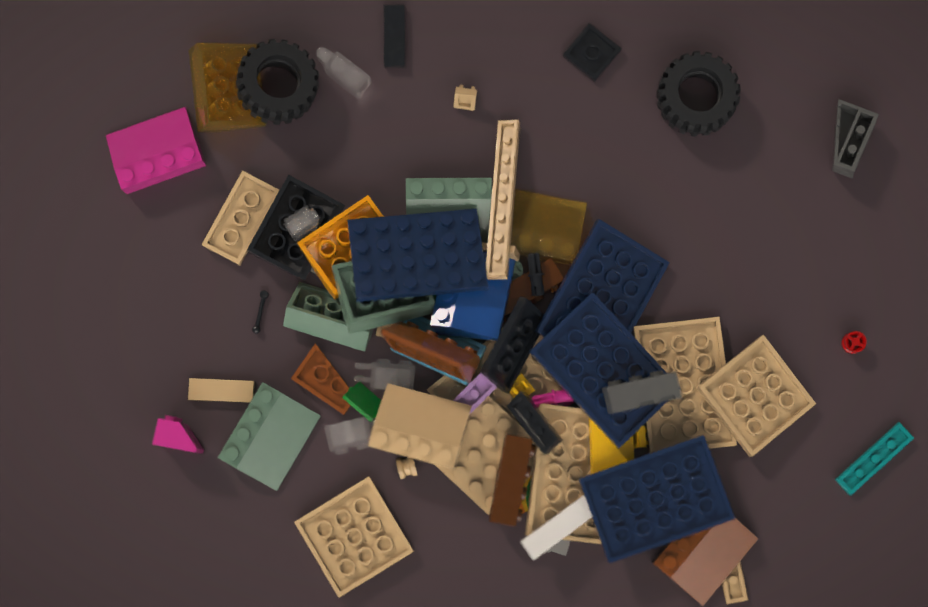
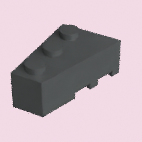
M838 99L832 171L853 178L877 123L879 114Z
M663 370L651 372L650 377L642 379V375L629 377V382L622 384L621 379L608 382L609 387L602 388L608 414L682 398L677 373L663 374Z

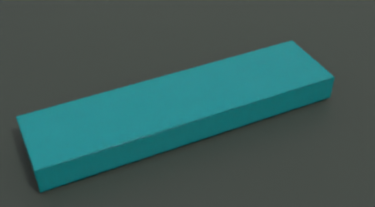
M897 422L834 480L851 496L908 445L914 437L900 422Z

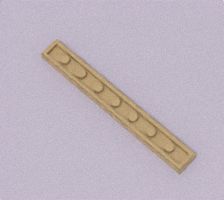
M519 120L498 121L486 257L487 280L508 279L520 134Z

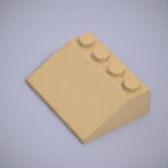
M388 383L373 425L368 446L455 469L472 406Z

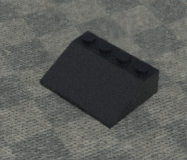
M288 174L247 252L305 281L312 266L297 242L342 213L345 205Z

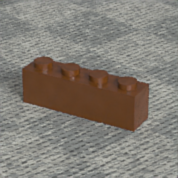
M550 258L541 264L542 273H545L543 276L545 293L549 291L551 293L556 292L564 279L554 261ZM529 271L511 282L503 323L508 320L506 317L511 315L520 297L527 298L533 304L544 299L543 295L531 296L530 277H527Z
M505 434L488 518L489 522L516 527V522H521L523 509H519L521 500H525L526 497L525 478L529 479L531 466L528 465L529 457H533L535 452V444H532V439Z

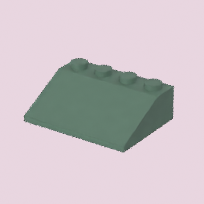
M406 178V215L477 208L481 242L488 243L492 178Z
M352 261L332 265L342 314L349 334L430 315L433 312L435 302L432 295L356 302Z
M262 382L218 458L277 491L321 416Z

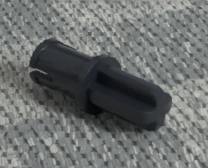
M540 253L528 254L529 274L527 277H530L531 296L545 295L543 284L545 273H542Z

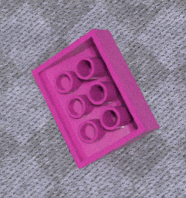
M186 107L106 135L119 185L126 194L206 166Z

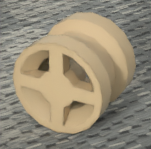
M396 458L400 479H405L408 475H418L414 458Z

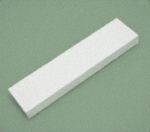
M582 495L520 541L532 560L538 558L592 518L585 496Z

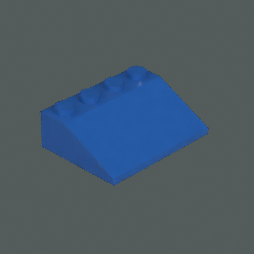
M483 251L484 261H485V268H486L487 252H484V251ZM509 258L507 280H487L488 290L438 294L430 323L433 330L438 335L497 341L501 334L516 261Z

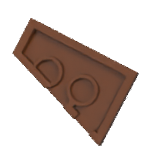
M315 343L291 379L345 415L351 405L342 397L348 392L349 387Z

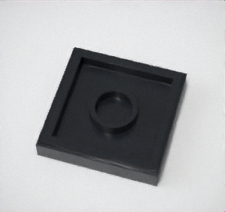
M589 23L564 52L563 57L596 82L621 52L622 48Z

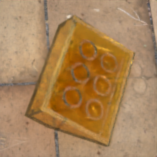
M196 43L189 50L198 132H222L266 126V123L261 122V117L257 116L254 118L250 115L251 111L249 109L245 110L243 108V101L238 99V89L236 88L240 62L243 56L247 55V51L251 47L256 48L257 44ZM259 73L257 82L260 88L262 89L261 77Z
M515 189L511 245L515 246L519 254L523 256H528L530 253H540L541 259L548 260L552 258L554 262L572 265L579 250L587 203Z

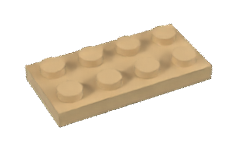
M242 171L205 237L202 246L241 265L247 254V249L280 190Z

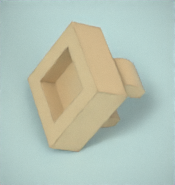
M463 85L456 87L454 108L475 110L477 90H475L474 86L471 89L463 88Z

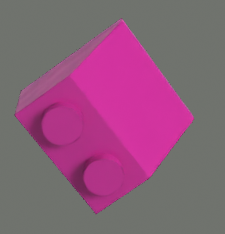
M165 415V419L158 418L153 439L154 445L203 454V447L188 424L182 423L181 418Z

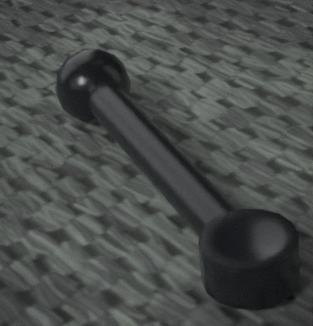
M265 290L260 292L261 302L256 324L252 328L254 334H258L261 331L259 325L265 299L269 296Z

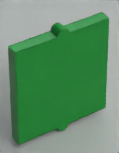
M360 381L354 387L350 386L348 392L342 397L370 422L376 418L382 401Z

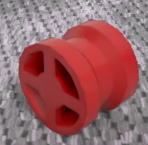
M859 331L846 334L841 341L843 350L849 354L862 351L867 344L865 335Z

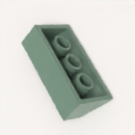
M302 282L298 283L286 306L283 323L284 327L364 352L374 330L372 328L349 334L342 314L339 297L334 300L328 290Z

